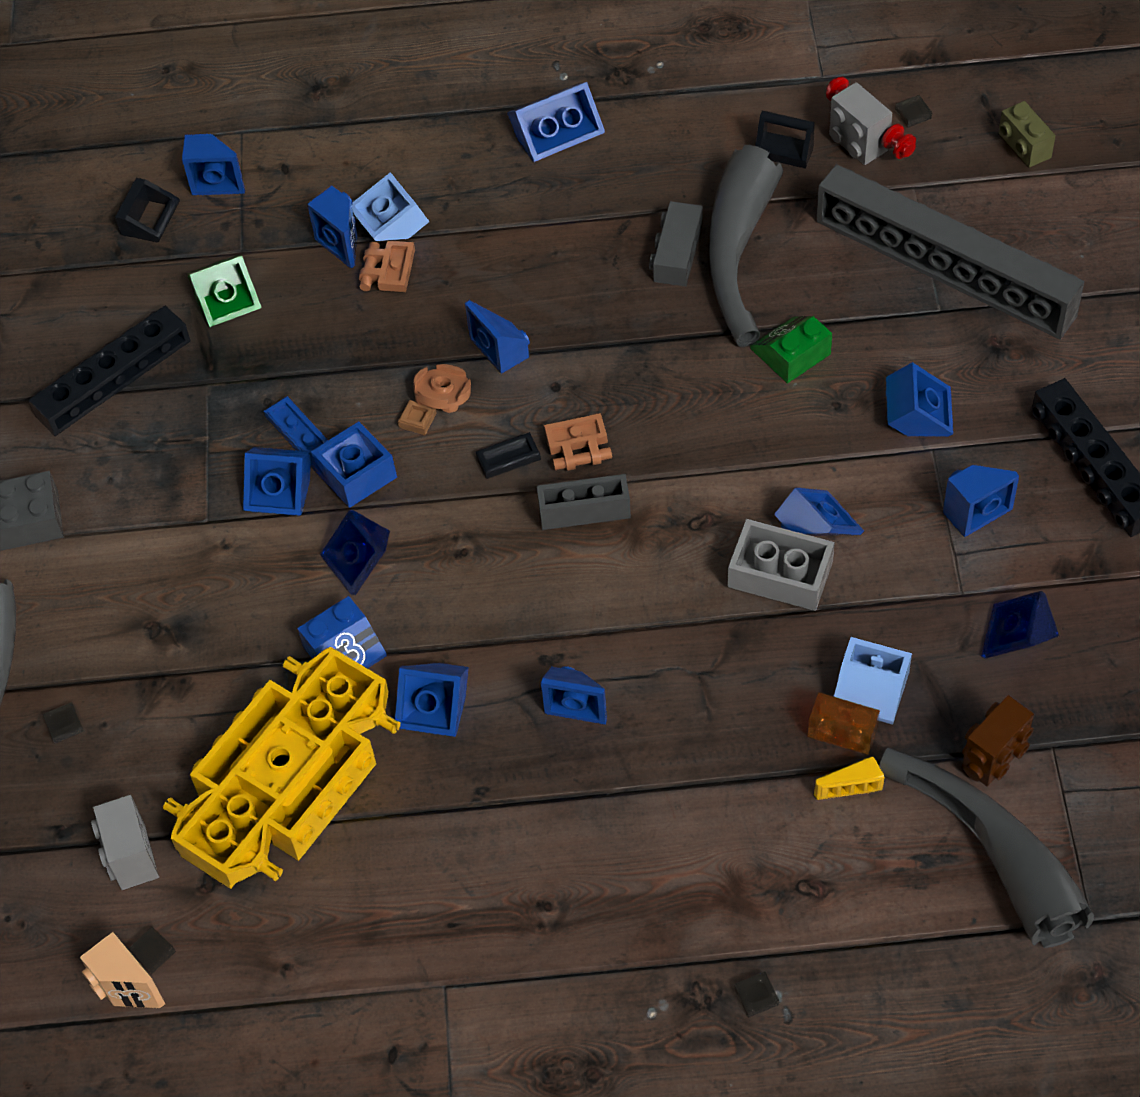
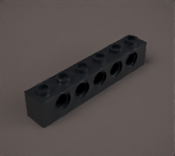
M166 305L151 313L142 322L127 330L119 338L108 343L103 349L90 358L85 359L80 365L67 374L62 375L57 381L29 399L35 417L54 436H57L188 344L191 340L186 324Z
M1066 378L1035 391L1031 407L1034 417L1038 421H1042L1048 429L1051 439L1054 442H1058L1064 450L1067 460L1070 463H1074L1078 468L1083 481L1087 485H1091L1095 490L1100 503L1105 507L1107 506L1114 515L1116 524L1121 529H1124L1130 537L1139 534L1140 472Z

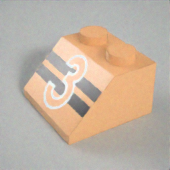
M114 932L80 956L86 967L82 974L100 1000L107 997L113 1006L161 1008L165 1005L152 978Z

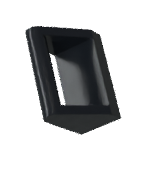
M762 110L755 146L770 152L767 158L771 161L806 169L814 148L815 122ZM768 123L806 131L805 140L767 132Z
M136 178L115 216L120 234L151 242H159L180 199L146 179ZM149 201L165 204L154 229L139 222Z

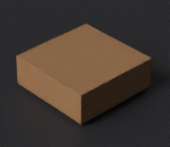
M409 400L398 421L399 428L426 435L437 414L436 409L419 405L415 401Z

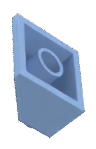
M391 172L352 202L354 215L375 241L409 239L430 222Z

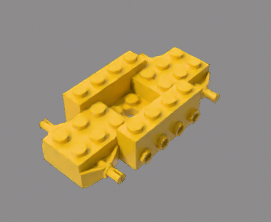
M332 647L323 650L308 663L305 661L304 664L293 659L291 656L287 657V660L283 663V668L297 675L292 693L272 680H269L263 688H259L254 693L252 701L245 710L236 714L228 730L215 739L212 749L204 758L199 759L194 764L190 776L199 797L189 805L185 804L184 806L173 800V798H168V803L165 801L163 805L164 810L177 817L171 834V840L180 856L230 889L237 882L257 872L266 874L274 881L279 879L278 876L281 877L283 869L268 861L271 840L274 846L299 861L376 765L370 740L360 734L374 728L376 725L382 726L392 734H395L397 732L396 729L399 730L401 723L386 715L389 693L386 679ZM286 755L290 757L289 761L283 766L273 764L277 756Z

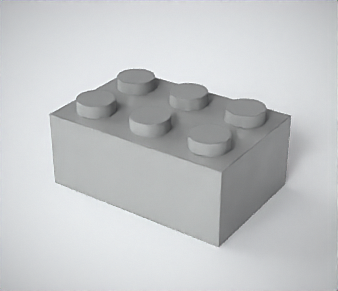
M746 519L728 567V587L816 611L833 563L835 542Z

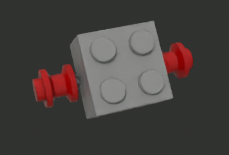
M843 76L834 78L828 83L826 97L831 101L829 135L834 142L843 146L853 158L866 165L892 147L894 148L893 155L898 159L909 157L914 152L916 137L912 134L904 135V127L900 124L891 126L892 112L862 86L855 82L848 87L849 81Z

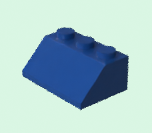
M587 82L575 84L507 112L517 139L533 162L605 133Z

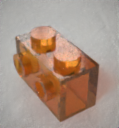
M818 692L809 718L808 737L869 755L878 729L880 710Z

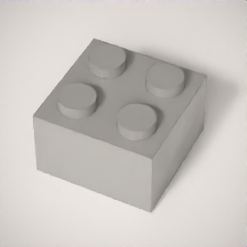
M128 795L94 806L96 819L91 821V825L96 839H99L101 848H98L103 866L107 868L110 880H117L121 890H125L159 878L146 827L132 796Z

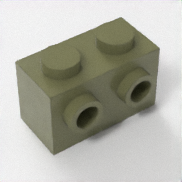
M1025 101L1002 111L999 134L1028 168L1052 158L1056 135Z

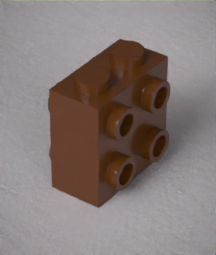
M1009 695L1000 704L995 702L988 709L985 715L986 719L980 725L975 723L965 736L967 743L962 751V754H964L962 768L972 780L980 781L987 787L995 778L999 781L1004 777L1010 768L1009 763L1015 757L1020 759L1026 753L1030 746V743L1027 742L1028 738L1034 730L1031 727L1034 713Z

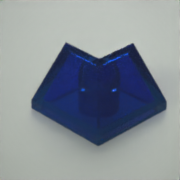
M349 510L321 552L322 558L351 595L358 593L385 553L390 530L354 510Z
M1038 591L994 604L981 656L987 659L1032 647L1058 637L1059 633L1046 594L1043 591Z

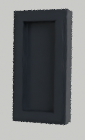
M530 432L476 451V457L486 479L541 460L540 452Z

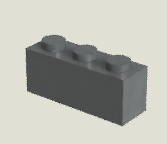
M670 201L668 211L662 213L660 227L663 228L662 233L657 232L655 239V249H657L656 254H651L649 270H653L654 282L687 287L703 224L701 205Z
M626 474L537 486L542 530L631 518Z

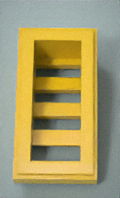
M869 757L816 779L814 796L816 800L880 791L883 790L885 777L875 758Z

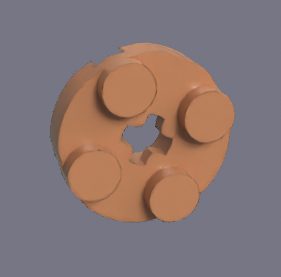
M438 364L436 369L429 371L428 367L423 368L414 377L415 402L419 405L442 409L447 413L455 412L458 410L459 405H462L469 399L471 380L466 378V372L463 369L453 365Z

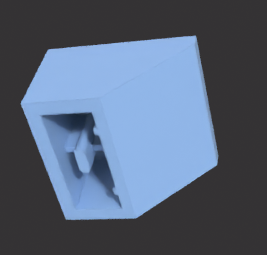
M850 637L841 665L832 708L893 725L909 675L912 653Z

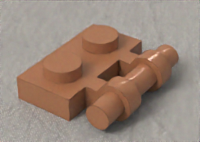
M387 241L385 249H379L380 244L377 242H370L363 257L365 262L364 268L360 270L359 280L361 281L360 289L369 291L371 284L377 281L378 288L381 291L406 292L415 253L414 242ZM382 262L381 268H375L376 264Z
M601 413L544 425L551 455L563 453V457L553 459L555 470L566 468L569 471L576 469V466L588 463L597 465L601 464L602 460L612 459L610 447L598 448V445L608 443ZM588 447L589 452L573 455L572 450H577Z

